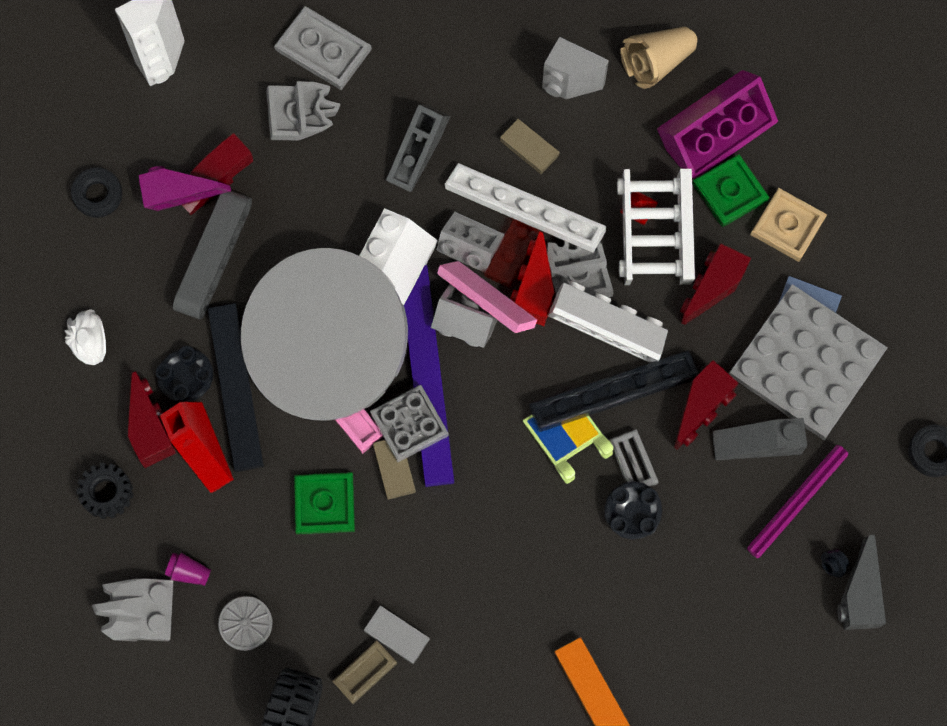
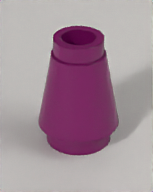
M182 552L180 555L173 553L165 575L171 577L172 581L205 586L211 569L206 568V566Z

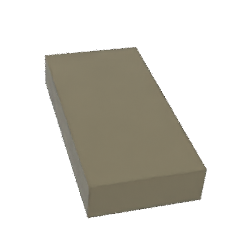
M519 119L500 137V142L540 174L559 156L558 150Z
M385 440L373 443L387 499L416 493L407 458L397 463Z
M375 641L332 682L354 704L386 675L397 662L378 641Z

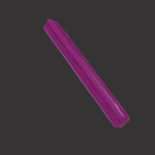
M836 445L750 543L747 547L750 554L760 558L847 458L848 452L842 446Z

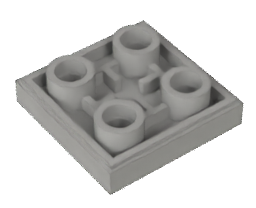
M422 385L370 411L397 463L449 436Z

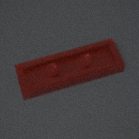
M513 219L485 272V277L510 288L527 256L531 239L535 240L540 230Z

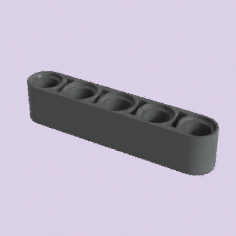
M234 191L220 194L173 303L174 311L199 320L204 317L252 205L251 197Z

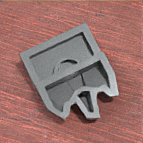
M297 81L295 86H268L266 94L270 140L298 141L332 126V121L327 117L336 115L340 103L324 98L329 94L331 86L317 82Z
M565 241L563 247H558L556 243H548L547 255L555 297L561 284H569L570 281L584 286V292L595 296V293L606 297L613 296V288L606 267L607 261L600 242L594 253Z
M131 579L102 585L103 591L110 595V600L92 605L95 615L109 617V623L102 626L101 632L112 640L119 641L170 640L173 596L172 580Z

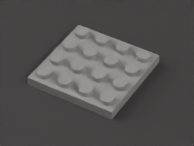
M792 284L729 375L790 418H804L805 428L825 440L888 347Z

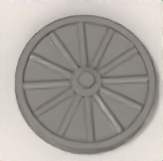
M249 596L238 597L230 601L221 611L218 622L219 632L223 640L232 648L243 651L253 650L261 646L268 639L273 625L268 607L259 599Z

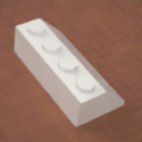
M131 0L115 9L131 53L149 86L163 83L169 76L174 74L185 41L172 0Z
M384 208L359 256L367 259L384 272L395 286L401 303L404 305L438 241L409 218Z
M570 281L569 284H561L548 312V317L649 363L659 361L668 330L662 328L663 323L648 316L644 320L636 316V310L625 305H621L618 308L610 304L611 299L602 294L595 293V296L585 293V287L573 281Z

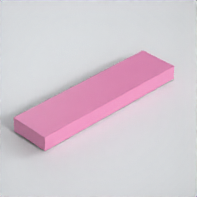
M457 261L440 265L437 272L440 277L514 333L535 327L536 318L461 262Z

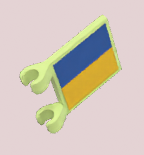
M532 415L523 420L527 429L567 484L575 479V471L566 460L594 443L604 459L613 455L612 444L601 433L590 416L542 432L538 431Z

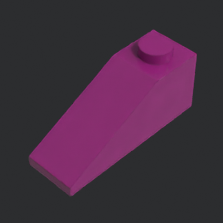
M164 166L149 168L148 173L139 175L144 208L155 211L231 191L229 185L168 170Z

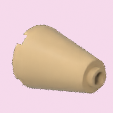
M678 27L634 35L624 39L622 43H625V47L621 48L620 54L626 73L629 77L635 76L638 80L635 84L638 87L647 89L654 86L696 50V34L688 27Z

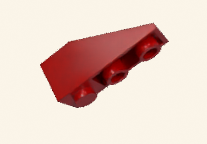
M539 231L537 239H531L527 250V256H530L528 265L523 264L518 280L522 281L519 291L514 289L510 300L536 318V324L545 326L548 312L553 303L554 288L544 234Z
M180 402L160 415L170 442L210 493L217 491L234 480L202 402Z

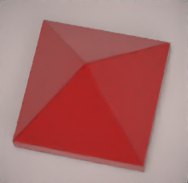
M632 192L631 208H656L658 205L657 201L640 192ZM633 219L644 226L648 219Z

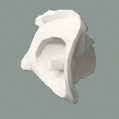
M95 310L81 311L77 314L75 320L69 318L67 320L68 329L65 330V343L70 347L73 354L85 364L96 365L102 362L106 354V340L102 321L95 314Z

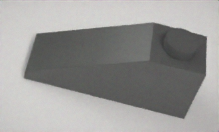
M427 104L418 105L386 181L412 192L441 140L451 117L450 115Z
M804 418L771 420L712 432L715 460L801 455L807 447Z
M869 535L863 540L841 598V604H838L837 607L839 622H843L844 630L880 628L886 624L875 535Z

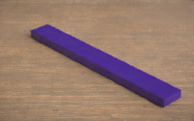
M424 265L404 304L408 325V345L413 387L422 385L448 431L435 329L431 328L434 315L428 267ZM449 436L421 450L425 487L454 484Z

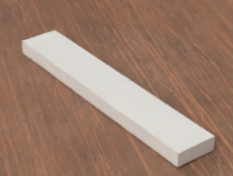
M459 163L445 183V189L592 253H594L606 232V226Z

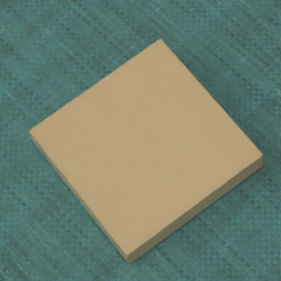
M778 188L752 230L751 236L799 262L827 214Z

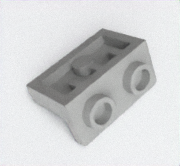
M454 212L441 231L437 251L486 273L491 259L501 245L505 234Z

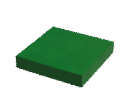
M740 154L697 177L692 182L721 227L763 205L770 198Z
M353 473L295 475L296 534L355 532Z

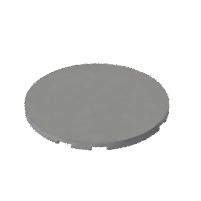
M317 248L302 251L287 257L271 268L253 290L246 305L241 326V346L244 362L257 388L270 402L281 410L310 420H338L350 417L366 407H370L386 392L393 379L397 377L404 361L408 342L405 308L391 280L382 270L367 259L348 251L333 248Z

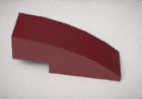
M233 133L209 153L189 175L231 185L233 183L232 178L253 162L252 153ZM215 196L182 204V207L191 216Z

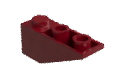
M720 244L717 252L711 250L704 264L708 267L705 275L699 273L692 289L696 290L693 298L687 297L680 310L684 314L681 323L686 325L735 292L751 258L723 244Z
M714 360L692 382L674 445L676 450L683 444L688 447L699 435L696 430L702 424L707 427L717 417L718 414L715 411L722 404L725 407L728 406L737 396L734 391L738 382Z
M135 371L132 373L128 438L139 461L144 468H147L175 454L176 451L161 422L160 415L163 414L160 405L158 402L152 404L149 398L153 391L147 379H140Z

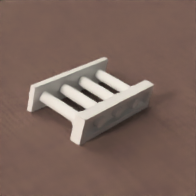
M624 169L622 178L617 179V194L622 195L624 260H619V277H624V285H630L633 280L632 274H675L676 277H680V285L692 284L695 280L692 169H680L677 178L663 181H630V169ZM630 192H673V194H678V205H674V208H631ZM631 219H674V222H678L679 232H675L674 235H631ZM674 246L675 249H679V260H675V263H632V247Z

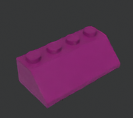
M741 70L658 127L657 130L666 151L680 168L692 169L693 181L775 125L778 119L761 77Z

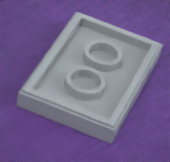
M304 6L274 46L275 51L340 90L344 88L372 50L370 44Z

